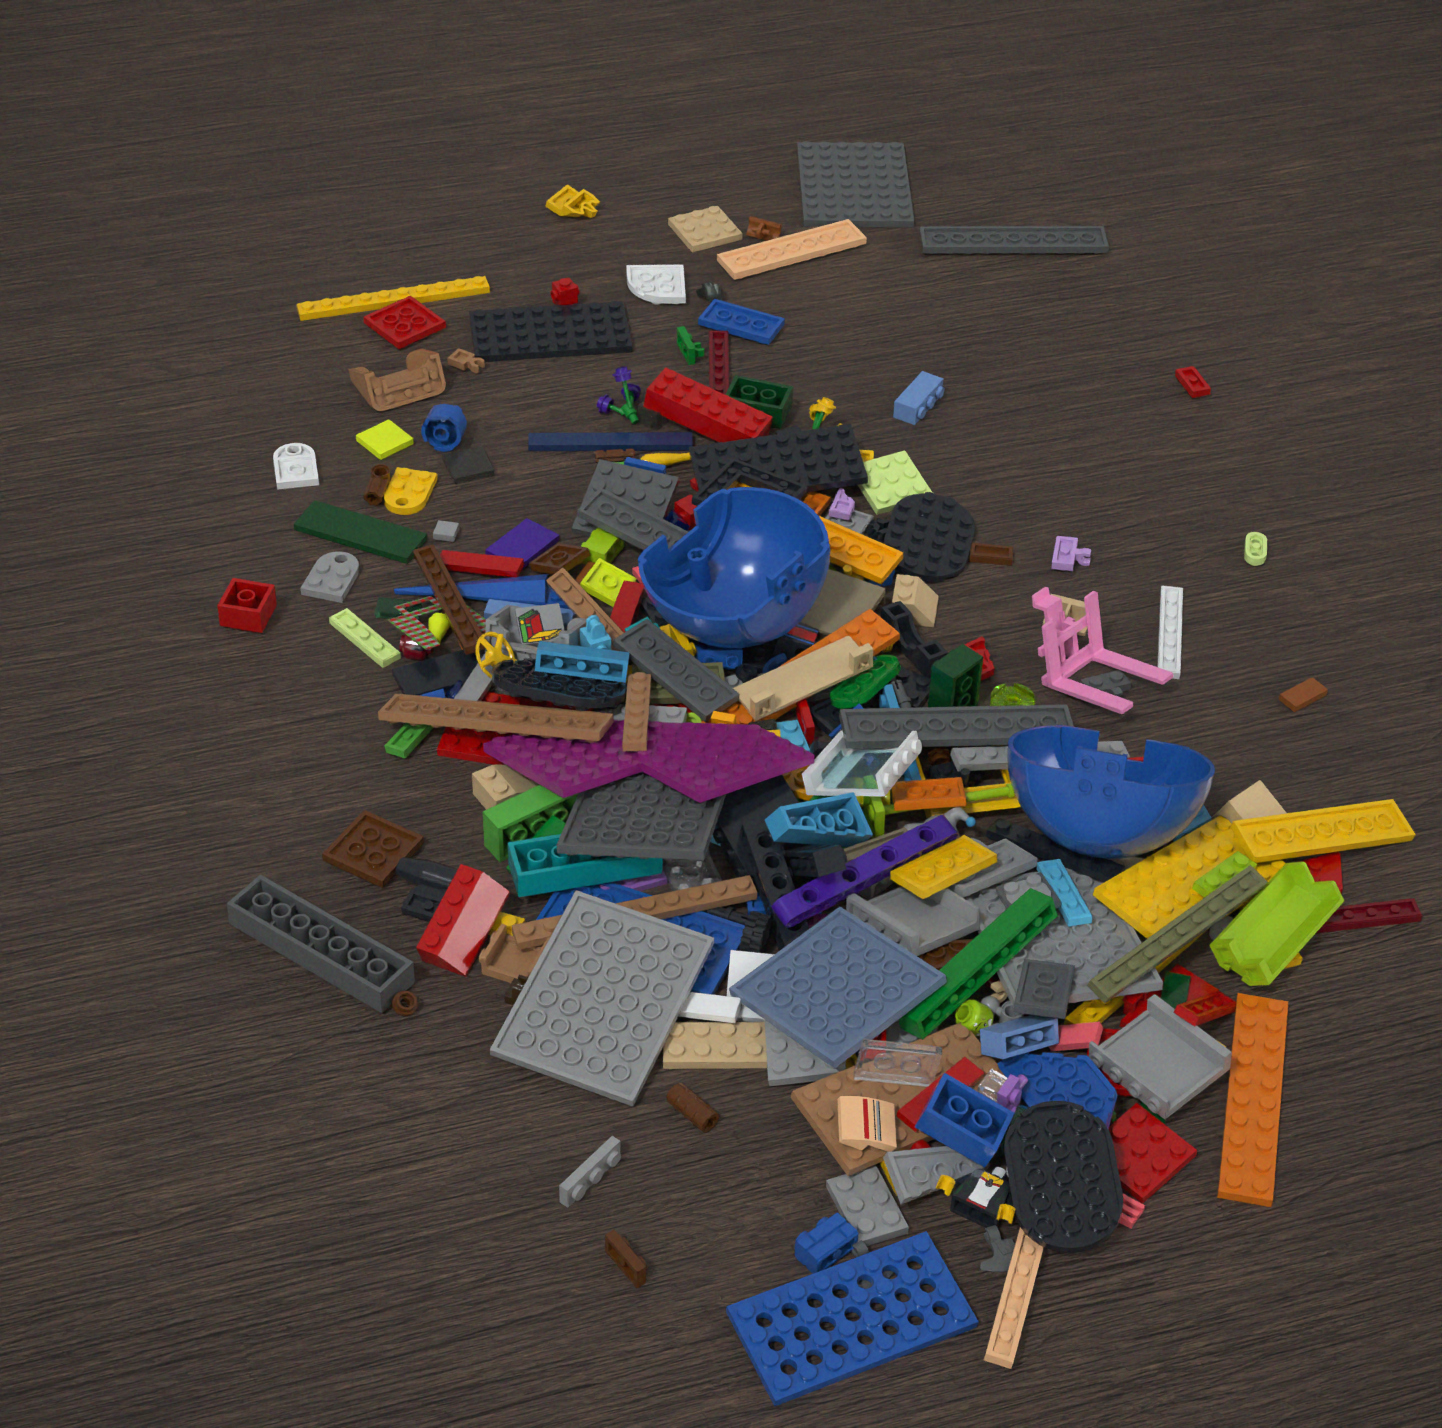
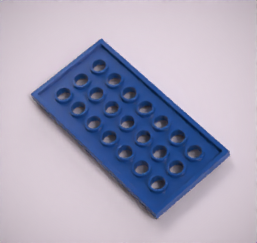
M927 1231L726 1307V1313L774 1407L977 1328L979 1322ZM910 1261L918 1262L921 1268L918 1270L910 1269L907 1263ZM884 1271H892L897 1277L895 1279H888L882 1273ZM867 1280L872 1284V1287L864 1289L857 1282ZM929 1284L934 1288V1291L930 1293L924 1292L920 1289V1285ZM841 1289L846 1292L847 1296L845 1298H837L832 1292ZM898 1293L906 1294L910 1300L907 1302H901L895 1298V1295ZM817 1299L822 1303V1306L813 1308L808 1305L807 1301ZM872 1303H880L885 1309L881 1312H876L871 1309L870 1305ZM943 1307L946 1309L947 1314L943 1316L937 1315L933 1312V1308ZM790 1308L793 1309L797 1313V1315L795 1317L789 1318L784 1316L782 1314V1311L784 1309ZM853 1312L856 1313L860 1317V1319L857 1321H850L846 1319L845 1314ZM917 1316L923 1323L913 1325L908 1321V1318ZM760 1318H766L771 1322V1325L761 1327L756 1321ZM822 1322H829L835 1328L832 1331H825L819 1325ZM893 1326L896 1328L897 1333L889 1335L882 1328ZM796 1332H805L808 1334L809 1339L800 1341L795 1338L794 1334ZM865 1335L872 1339V1343L864 1345L857 1338ZM773 1341L780 1342L784 1348L779 1351H774L768 1346V1344ZM841 1345L846 1348L847 1352L839 1355L832 1350V1347ZM810 1355H816L820 1357L822 1362L814 1365L809 1363L806 1358ZM791 1365L796 1369V1372L788 1375L781 1371V1367Z

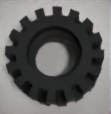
M755 911L750 912L745 922V928L742 931L740 951L765 953L769 937L771 936L772 916Z

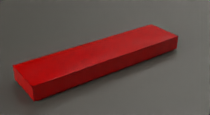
M442 550L440 554L445 567L449 571L518 577L524 566L523 558Z
M1216 991L1178 1004L1173 1013L1195 1027L1235 1012L1237 1002L1222 992Z
M963 1057L945 1073L971 1088L983 1078L985 1072L969 1059ZM942 1075L897 1112L896 1117L914 1132L919 1131L915 1128V1125Z

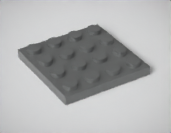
M599 459L581 506L601 487L665 520L680 482L679 477ZM576 516L572 531L573 533L590 536L592 531L598 527ZM624 540V545L636 547L635 545Z

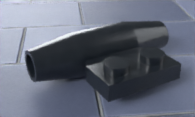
M402 857L397 864L396 875L417 886L411 889L401 906L402 913L430 922L458 868L431 860Z

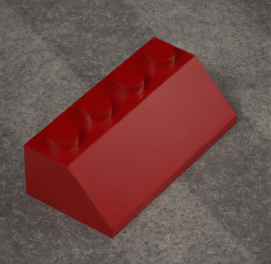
M460 864L416 947L421 960L466 977L510 894L509 890L483 871Z

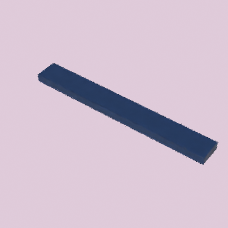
M692 432L528 434V451H606L623 449V451H626V449H634L635 451H689V447L693 446Z

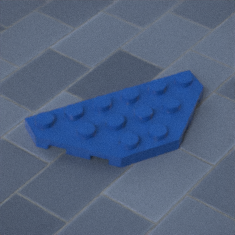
M1027 1052L1005 1058L997 1063L1006 1078L1010 1074L1016 1077L1022 1074L1027 1077L1028 1082L1021 1090V1100L1028 1108L1047 1101L1072 1102L1083 1106L1084 1110L1093 1116H1098L1109 1129L1118 1095L1115 1088L1089 1056L1078 1055L1077 1058L1064 1057L1060 1053L1043 1052L1042 1055H1033Z

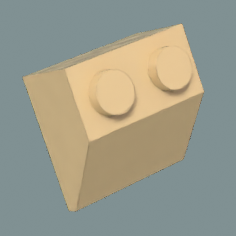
M897 574L892 603L901 601L912 613L914 625L934 627L939 596L919 577Z

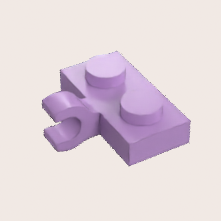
M1057 536L1051 569L1073 571L1075 561H1078L1082 566H1089L1091 558H1085L1084 556L1090 557L1091 549H1077L1078 538Z

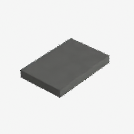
M1024 959L1013 1012L1065 1019L1075 965Z

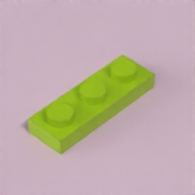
M1237 851L1196 880L1192 889L1205 898L1249 865L1256 869L1257 864Z

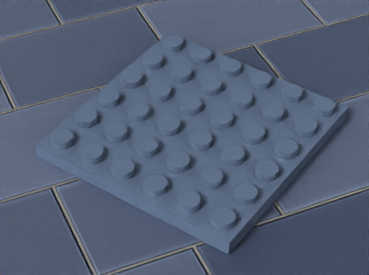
M838 907L732 985L729 991L732 997L740 998L743 1005L835 1069L947 981L945 974L842 907Z

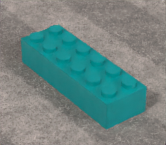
M561 834L508 842V864L518 897L662 874L663 858H617L604 855L593 857L582 854L570 856L557 853V843Z

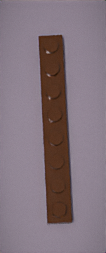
M434 544L413 550L414 558L465 654L475 653L476 643L482 633ZM480 643L479 651H480V650H483V649H486V648Z

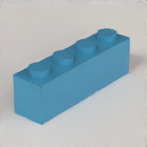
M539 641L535 671L626 683L630 652Z

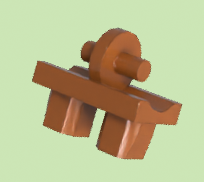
M750 216L746 235L767 241L780 237L782 224Z

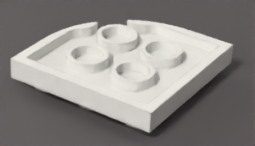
M626 265L628 288L637 297L650 301L655 305L661 303H686L683 265Z

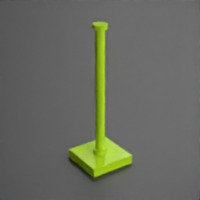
M874 778L864 779V789H877ZM1010 783L1006 784V787L967 792L965 796L966 802L1003 796L1012 798L1014 797V791ZM863 796V813L869 822L873 834L871 836L872 839L884 835L885 815L914 811H894L893 804L883 806L880 796Z

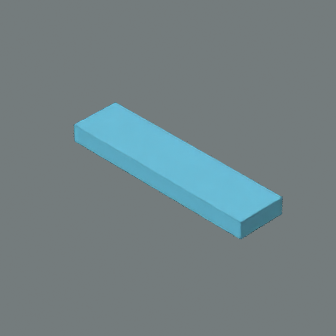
M1061 860L1037 862L1038 873L1041 872L1061 901V907L1058 909L1068 927L1092 923V915Z

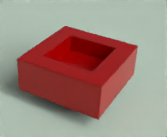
M1147 993L1125 995L1123 997V1013L1126 1015L1129 1012L1133 1013L1135 1006L1141 1000L1144 1001L1146 999Z

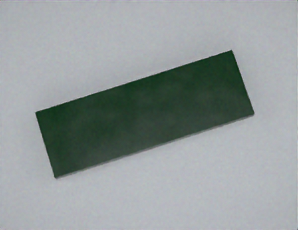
M316 500L310 504L293 524L296 531L408 564L414 557L413 550L421 548L427 541V533Z

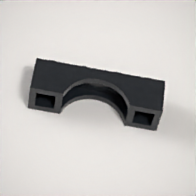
M901 601L881 607V618L900 633V639L895 642V645L923 676L931 678L932 665L935 661L946 656L948 652L936 639L927 643L922 640L915 628L912 613Z

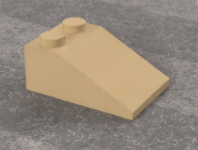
M491 765L472 773L473 794L486 810L540 785L507 765Z

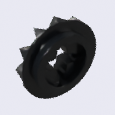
M877 518L876 521L871 520L870 524L867 525L868 536L878 542H884L887 531L885 528H888L890 520H887V518Z

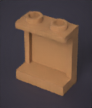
M501 924L497 932L494 931L492 933L487 948H483L480 953L479 962L481 963L482 974L512 983L514 978L518 979L519 975L529 977L550 937H547L543 945L518 950L514 937L507 934V925Z

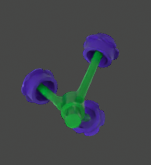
M627 366L615 369L616 373L612 375L615 377L616 382L622 381L623 388L621 389V394L627 401L626 404L618 408L614 406V399L606 394L604 397L601 396L599 398L597 408H599V413L604 412L606 414L614 410L623 416L625 415L632 424H636L639 422L634 408V401L638 400L641 388L633 383L627 384L626 380L632 378L630 373L632 370H628Z

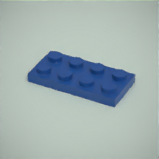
M714 299L698 318V325L708 329L728 331V334L769 345L785 325V318Z

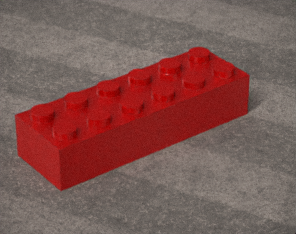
M666 367L647 388L643 406L718 442L768 436L773 419L772 416Z

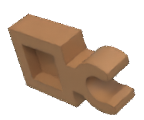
M460 348L447 358L448 365L461 370L470 368L472 372L479 373V367H485L484 359L475 358V354Z

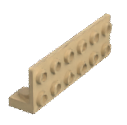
M846 636L733 689L740 694L739 701L753 719L757 721L872 668L873 648L869 643L859 647L850 636Z

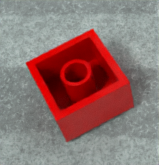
M232 578L217 605L220 626L262 633L277 606L275 585Z

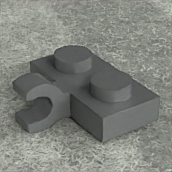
M1122 670L1084 678L1080 681L1082 684L1115 696L1123 695V691L1130 690L1131 682Z

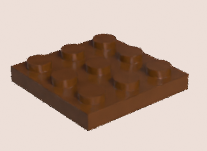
M364 810L322 853V859L333 866L383 888L396 874L399 860L402 857L411 858L424 844V836Z

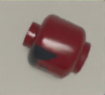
M402 635L400 639L399 650L403 652V656L406 659L423 661L427 658L428 654L432 655L434 648L425 650L407 635Z

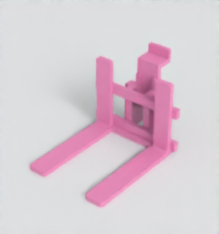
M1044 587L1033 594V607L1044 611L1045 624L1042 626L1044 644L1038 648V655L1040 657L1045 656L1047 673L1041 677L1042 685L1111 711L1124 714L1133 707L1132 701L1068 679V677L1091 661H1096L1162 685L1173 678V672L1104 649L1098 592L1092 591L1084 597L1086 615L1076 622L1074 618H1065L1062 599L1050 595L1048 587ZM1087 626L1089 644L1079 650L1077 633Z

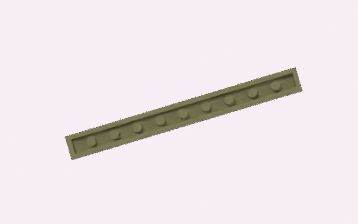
M1249 865L1089 981L1087 986L1104 1003H1107L1262 890L1268 881Z

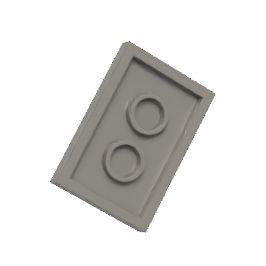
M876 1165L850 1176L844 1174L826 1180V1188L840 1215L858 1231V1241L862 1240L866 1246L908 1234L909 1226Z

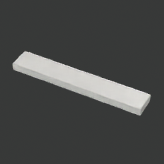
M1161 586L1157 667L1173 672L1172 679H1179L1181 669L1183 588Z

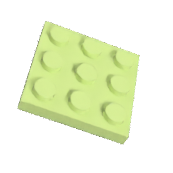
M906 451L863 462L868 476V483L858 486L876 515L893 511L896 503L909 495L932 492Z

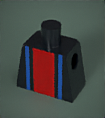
M799 622L792 630L777 639L772 656L785 653L788 660L792 659L818 642L815 641L818 630Z

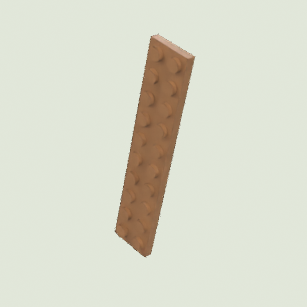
M395 694L378 711L379 720L392 724L404 722L413 726L425 724L431 725L434 728L452 727L455 730L467 728L474 729L477 732L488 730L496 731L499 734L518 733L520 736L540 735L542 738L583 739L591 743L600 741L614 723V714L406 694Z

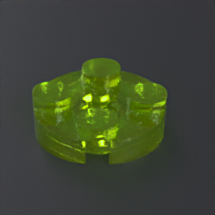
M1007 683L1001 684L991 692L990 706L1035 705L1036 701L1033 691L1018 683L1007 687Z

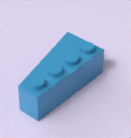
M854 792L780 806L765 819L774 842L850 847L865 842L873 836Z

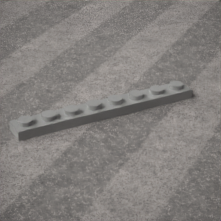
M1122 741L1098 742L1097 751L1121 755L1128 754L1127 758H1130ZM1008 746L952 748L950 754L957 771H961L963 768H967L970 771L1008 769Z

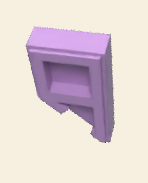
M841 487L829 509V516L849 520L854 511L855 502L845 494V490Z

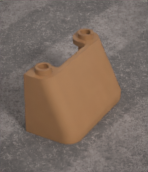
M418 349L407 355L406 370L377 378L373 371H369L364 367L349 369L352 383L370 407L377 411H385L439 395L446 387L439 353L426 349Z

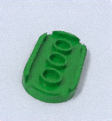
M879 655L877 660L873 661L872 668L841 681L830 692L832 705L836 708L846 709L856 707L858 704L861 705L870 700L900 672L901 666L897 657L893 655Z

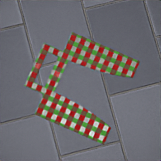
M428 596L394 606L404 615L388 619L391 624L425 650L440 646L434 635L415 618L416 616L440 610L441 607L435 598ZM426 601L434 604L412 612L404 609L405 607ZM467 606L480 631L484 633L486 631V619Z

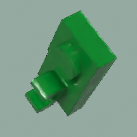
M684 326L677 327V345L687 364L694 365L695 357H703L705 349L701 348V342L693 343L691 333H688Z

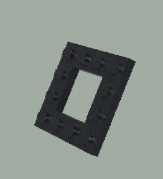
M731 458L692 497V504L698 506L711 494L721 489L728 490L729 488H734L740 481L751 487L779 491L799 500L806 494L807 486Z

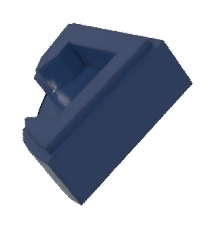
M785 653L771 658L763 667L762 673L772 671L786 663L787 657Z

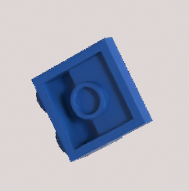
M690 638V642L694 643L697 652L694 657L701 663L722 662L723 669L733 670L735 667L741 666L743 658L742 648L714 647Z

